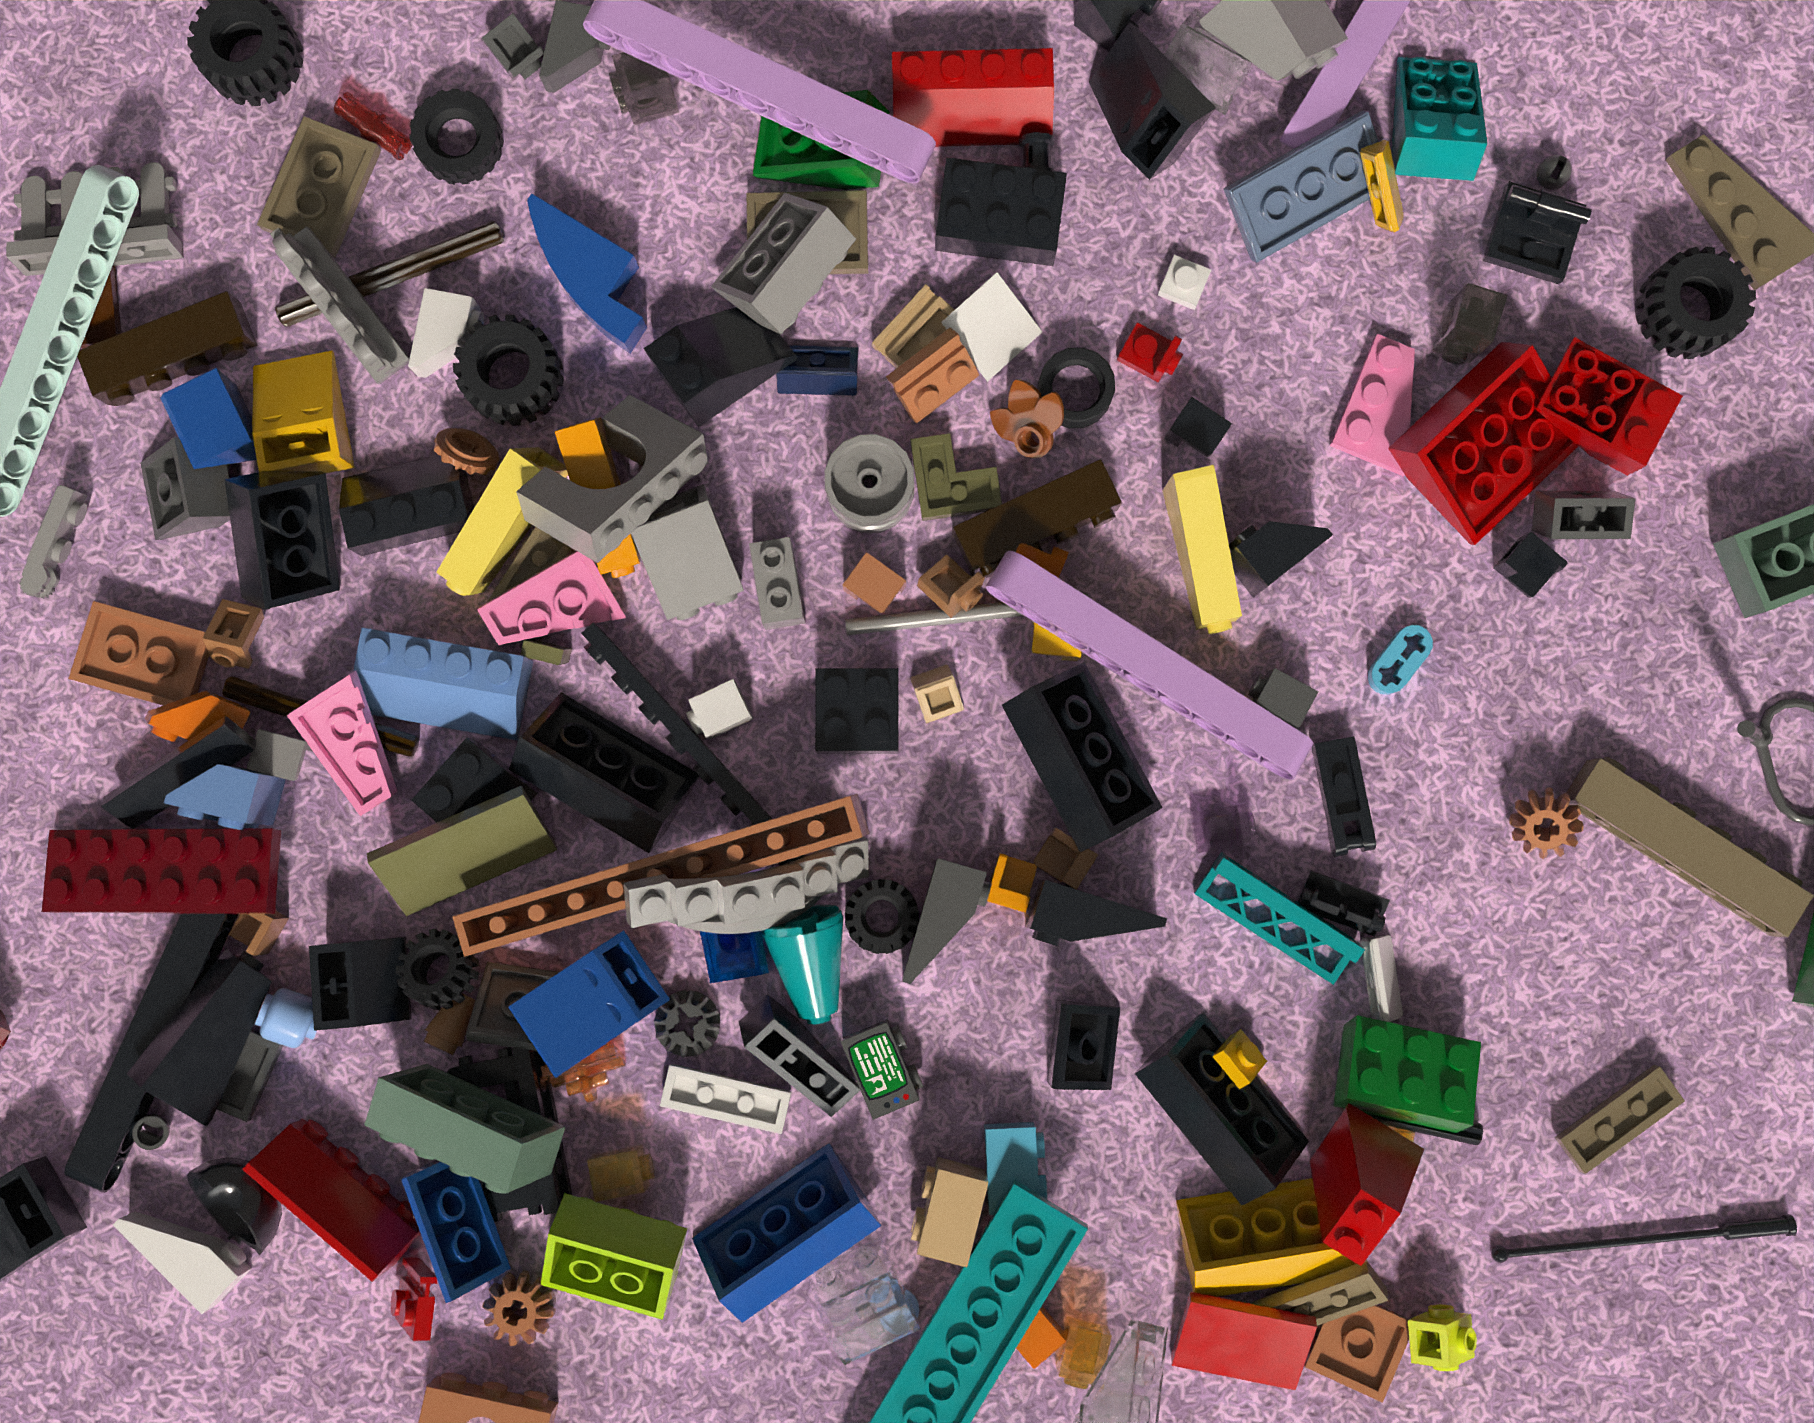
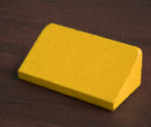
M1382 140L1361 148L1360 155L1375 225L1388 231L1396 232L1400 229L1404 212L1389 141Z

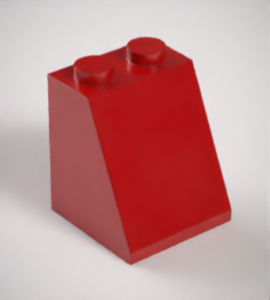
M1349 1103L1310 1159V1167L1322 1242L1362 1266L1401 1214L1424 1148Z

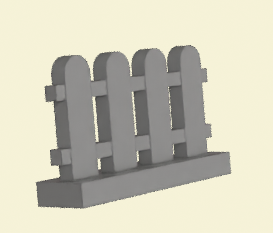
M157 162L148 163L141 170L140 180L135 181L138 186L139 195L141 194V217H132L130 219L114 260V266L184 258L183 243L171 229V227H177V217L174 213H169V191L177 190V182L173 176L169 177L161 164ZM109 167L114 171L126 175L123 172V170L119 167ZM71 171L65 174L61 181V189L51 190L43 178L30 176L22 183L21 194H14V204L21 208V230L14 231V242H6V257L25 276L45 274L83 176L82 173ZM52 204H61V226L51 227Z
M306 226L294 236L290 233L285 235L280 228L270 233L274 239L272 243L276 248L274 250L377 384H381L409 363V355L311 228Z

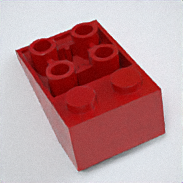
M1574 337L1535 409L1589 456L1628 476L1646 467L1683 395Z

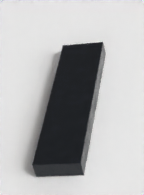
M224 716L104 796L101 807L130 829H135L170 806L164 803L168 793L217 764L233 765L253 752L257 741L231 719Z

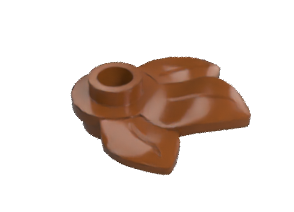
M1016 379L1013 381L1009 391L1008 408L992 410L990 417L998 435L1002 439L1014 442L1017 451L1021 455L1029 458H1041L1053 446V433L1063 423L1064 406L1057 392H1051L1042 397L1034 385L1022 379ZM1031 432L1037 435L1039 443L1033 440Z

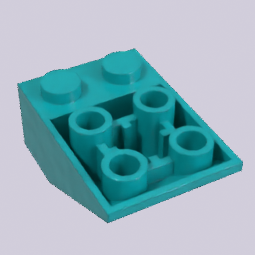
M1398 57L1392 134V159L1395 174L1474 181L1488 144L1477 63L1463 60H1434L1424 57Z

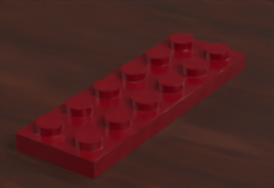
M243 828V830H49L41 912L275 914L281 830L274 828Z

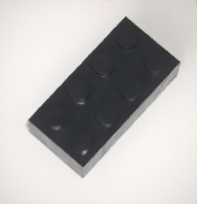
M1085 662L1030 687L1002 704L1008 719L1079 852L1119 834L1163 808Z

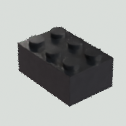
M946 157L935 251L1053 266L1058 246L1067 173Z

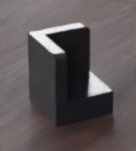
M1191 397L1164 439L1176 447L1183 441L1204 456L1210 457L1233 423Z
M1529 532L1517 539L1493 569L1528 598H1532L1550 577L1563 570L1568 562L1533 532Z

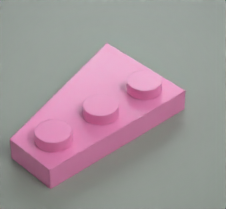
M1380 334L1374 337L1330 446L1405 476L1388 448L1410 428L1414 348Z
M574 551L476 608L498 645L540 637L568 629L586 627L593 622L596 624L626 618L593 560L578 551Z
M356 670L287 715L360 816L398 792Z

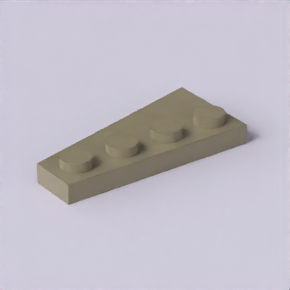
M1704 134L1666 159V162L1727 252L1732 254L1731 258L1734 262L1740 260L1745 266L1741 269L1744 276L1751 275L1754 282L1750 286L1753 290L1760 288L1814 254V233Z

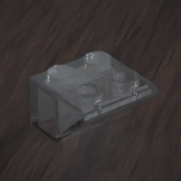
M1195 8L1180 26L1164 56L1216 107L1215 110L1226 115L1253 69L1254 64L1206 31L1201 26L1199 20L1207 13Z
M878 1237L836 1257L807 1277L827 1340L844 1366L921 1329L911 1300L882 1237Z

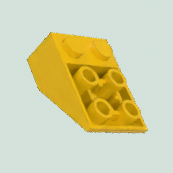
M332 350L253 366L252 436L259 472L322 471L324 473H331L355 468L335 355Z

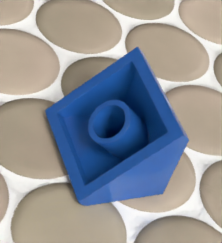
M217 368L162 394L160 399L193 469L257 460L252 436V416L237 385Z

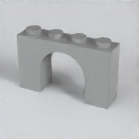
M628 395L607 413L602 420L609 448L643 466L635 477L616 487L590 489L579 486L551 469L544 467L516 491L525 521L597 563L608 553L618 548L629 534L639 525L644 524L650 515L667 500L673 498L682 486L692 477L698 475L708 464L703 433L631 395Z

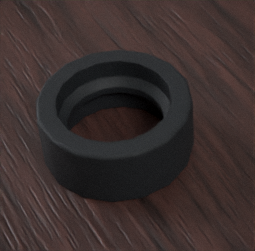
M1084 347L1067 348L1054 354L1044 365L1037 385V389L1042 397L1053 392L1052 384L1055 376L1068 366L1080 365L1088 368L1096 375L1100 388L1097 401L1083 411H1071L1064 408V419L1061 426L1069 429L1085 428L1098 422L1108 411L1115 393V375L1109 363L1097 352Z

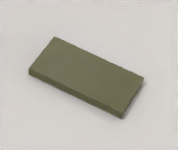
M519 786L367 853V861L403 913L409 916L557 850L555 839L523 787Z

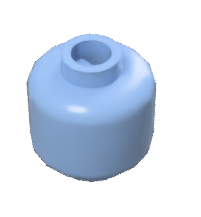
M286 988L278 989L274 995L267 993L255 1025L261 1027L260 1035L262 1038L290 1048L299 1047L305 1037L313 1040L317 1031H314L312 997Z

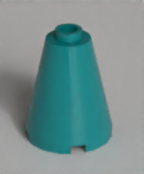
M813 905L793 920L762 930L761 933L798 1018L807 1019L808 1024H821L832 1019L831 1014L837 1012L839 1008L843 916L842 910H839V907L836 905Z

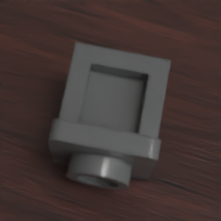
M513 13L481 38L512 79L520 74L526 80L541 68L542 63L538 58L544 54V50L541 46L538 47Z

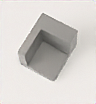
M258 729L255 737L257 741L256 747L250 754L246 769L296 781L306 750L312 751L306 741Z

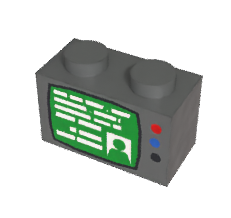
M888 1019L841 1039V1044L873 1120L919 1101L917 1090L924 1086L915 1064L907 1066L901 1051L908 1047L899 1025L891 1028Z

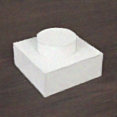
M1174 255L1158 296L1195 310L1211 269Z

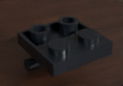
M1509 181L1504 187L1482 261L1559 285L1565 279L1580 225L1587 224L1592 209L1587 208L1585 204L1566 199V196L1544 189L1539 191Z

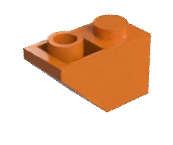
M205 690L149 710L145 720L153 726L151 733L175 742L178 736L190 740L224 716H227L243 729L250 711L245 706Z

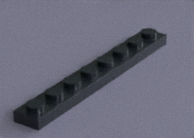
M594 622L581 633L589 642L584 646V649L599 665L605 660L616 671L611 676V679L626 695L634 691L643 701L638 706L639 710L653 725L659 721L662 722L670 731L665 737L666 740L681 756L688 751L698 762L692 768L708 786L714 781L725 792L720 799L735 816L742 811L752 822L750 826L772 820V817L604 631ZM806 855L778 862V864L783 865L786 863H790L803 857H806Z

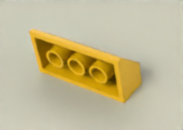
M1312 1178L1280 1183L1276 1189L1244 1205H1241L1230 1191L1176 1200L1186 1265L1192 1289L1195 1293L1218 1297L1304 1283L1356 1264L1322 1242Z

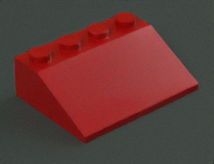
M1500 342L1388 448L1407 479L1471 545H1476L1579 447L1535 409L1551 376L1533 345Z

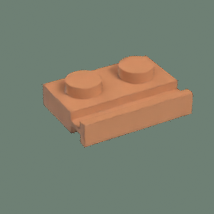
M951 327L886 376L894 387L893 390L907 414L916 424L979 376L970 355L959 340V334Z

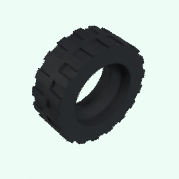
M451 89V91L441 90L432 97L428 96L423 100L424 103L416 108L414 119H411L409 126L411 128V134H409L410 142L414 146L412 149L428 172L430 171L438 180L443 179L448 184L455 185V183H461L465 185L470 184L469 182L483 179V176L488 172L490 173L495 168V163L500 160L502 155L500 151L504 144L501 136L503 132L493 111L481 97L477 98L473 92L467 90L466 92L459 89ZM453 119L468 121L476 131V142L473 148L460 156H452L445 153L438 144L440 128L446 122Z

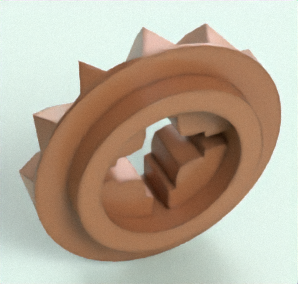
M463 428L443 429L436 435L434 451L441 456L442 462L455 466V470H465L469 475H472L474 472L487 475L490 470H495L499 461V454L496 448L482 435Z

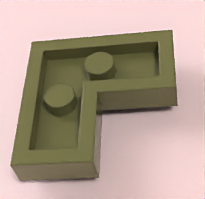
M950 433L910 439L922 521L986 512L1002 504L996 467L956 473Z

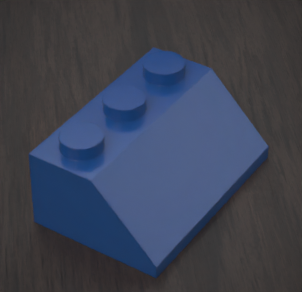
M438 1160L411 1171L402 1177L404 1189L446 1303L461 1297L511 1269L478 1179L472 1176L457 1175L450 1171L449 1165Z

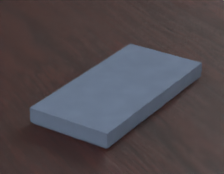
M1358 112L1223 188L1250 259L1253 262L1258 263L1370 199L1360 151L1361 148L1379 141L1369 112Z

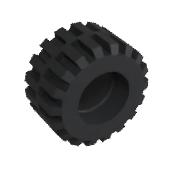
M207 0L210 5L206 9L200 6L195 13L199 17L198 21H191L189 30L194 35L187 37V45L192 50L190 57L201 74L227 100L231 98L236 104L243 106L246 100L251 106H261L260 99L265 98L270 104L277 101L274 96L277 92L281 91L285 95L290 91L286 84L289 81L296 83L299 78L295 67L302 68L303 58L299 54L303 49L301 42L297 38L298 35L272 1L269 3L268 0ZM251 35L262 36L261 45L253 56L244 61H229L230 53L238 41Z
M1706 246L1701 251H1699L1698 247L1687 249L1684 253H1677L1655 270L1639 290L1643 295L1636 299L1635 308L1643 309L1636 316L1638 324L1645 323L1647 329L1641 332L1647 340L1652 336L1656 340L1653 347L1658 351L1665 347L1668 348L1667 356L1676 358L1683 353L1684 359H1694L1698 355L1701 357L1709 355L1737 337V334L1744 331L1749 324L1746 320L1751 318L1755 311V307L1749 304L1756 300V290H1749L1748 286L1754 281L1750 274L1744 276L1741 269L1745 266L1740 260L1733 263L1729 260L1732 254L1724 250L1718 255L1715 254V247ZM1681 286L1695 288L1706 297L1710 306L1709 321L1694 318L1685 310L1680 298Z
M506 314L505 321H501L497 315L489 316L490 323L487 325H483L481 321H478L473 325L476 331L472 335L465 332L461 337V340L465 343L464 347L456 346L454 353L455 357L459 360V363H453V372L459 378L455 381L464 397L481 415L487 419L490 417L495 423L501 425L508 421L512 426H520L521 419L524 418L529 423L537 420L535 413L539 410L544 415L551 410L547 403L550 399L557 402L560 393L556 388L557 386H563L564 377L560 373V370H563L562 361L548 337L539 327L535 328L530 320L522 318L519 322L515 315ZM511 352H519L529 356V370L521 383L509 389H496L490 386L489 372L493 363L500 356Z

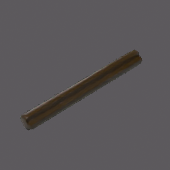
M233 676L226 679L222 689V695L226 698L288 717L289 713L308 702L307 700ZM375 723L383 749L408 757L415 755L419 745V738L417 736Z

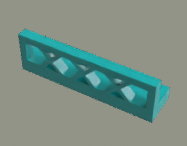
M1220 852L1194 891L1195 895L1333 985L1350 960L1357 963L1365 951L1359 941L1313 911L1307 910V907L1223 852ZM1219 874L1235 884L1237 896L1218 899L1209 893L1207 889ZM1241 889L1249 894L1242 895ZM1258 899L1269 907L1272 919L1257 922L1250 920L1246 917L1243 901ZM1239 903L1240 912L1228 904ZM1276 912H1278L1279 914H1281L1283 917H1278V918H1277V917H1276ZM1293 922L1304 929L1306 941L1287 944L1281 940L1278 924ZM1273 925L1275 935L1263 927ZM1310 934L1316 937L1317 939L1311 940ZM1327 944L1341 954L1330 971L1316 963L1313 947ZM1308 948L1309 957L1298 950Z

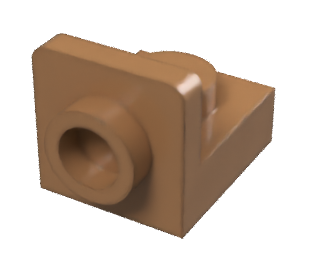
M222 599L203 636V641L210 658L224 667L233 668L238 666L249 669L253 662L249 648L264 619L262 609Z

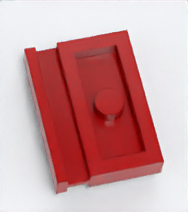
M403 1257L402 1264L407 1269V1276H400L399 1289H394L392 1292L391 1315L395 1316L397 1322L412 1341H430L435 1296L430 1291V1285L437 1284V1277L420 1258Z

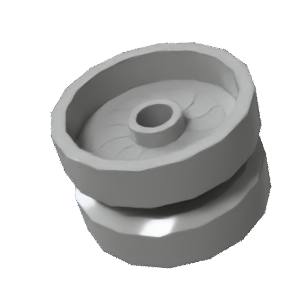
M878 434L858 435L842 442L831 454L824 471L825 491L834 515L846 527L862 533H881L896 526L908 514L914 499V468L907 453L894 440ZM872 479L874 485L876 486L873 488H866L864 486V480Z

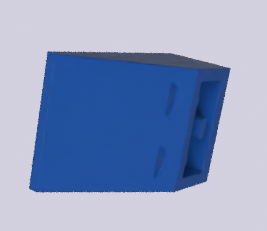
M623 930L511 1004L508 1008L553 1076L557 1078L665 1004L670 998Z

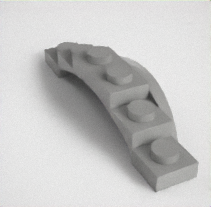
M864 836L818 850L813 854L790 863L745 874L696 879H669L663 874L624 882L626 921L631 928L668 921L676 924L678 927L682 926L697 931L719 934L750 933L779 926L802 915L823 895L836 893L837 884L869 877L868 839Z

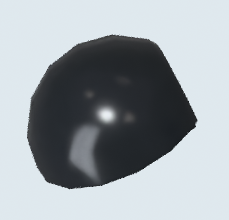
M226 1157L209 1160L189 1171L187 1178L190 1187L209 1215L229 1235L227 1239L229 1241L233 1239L238 1244L243 1241L260 1255L277 1234L282 1216V1207L276 1198L242 1170L249 1161Z

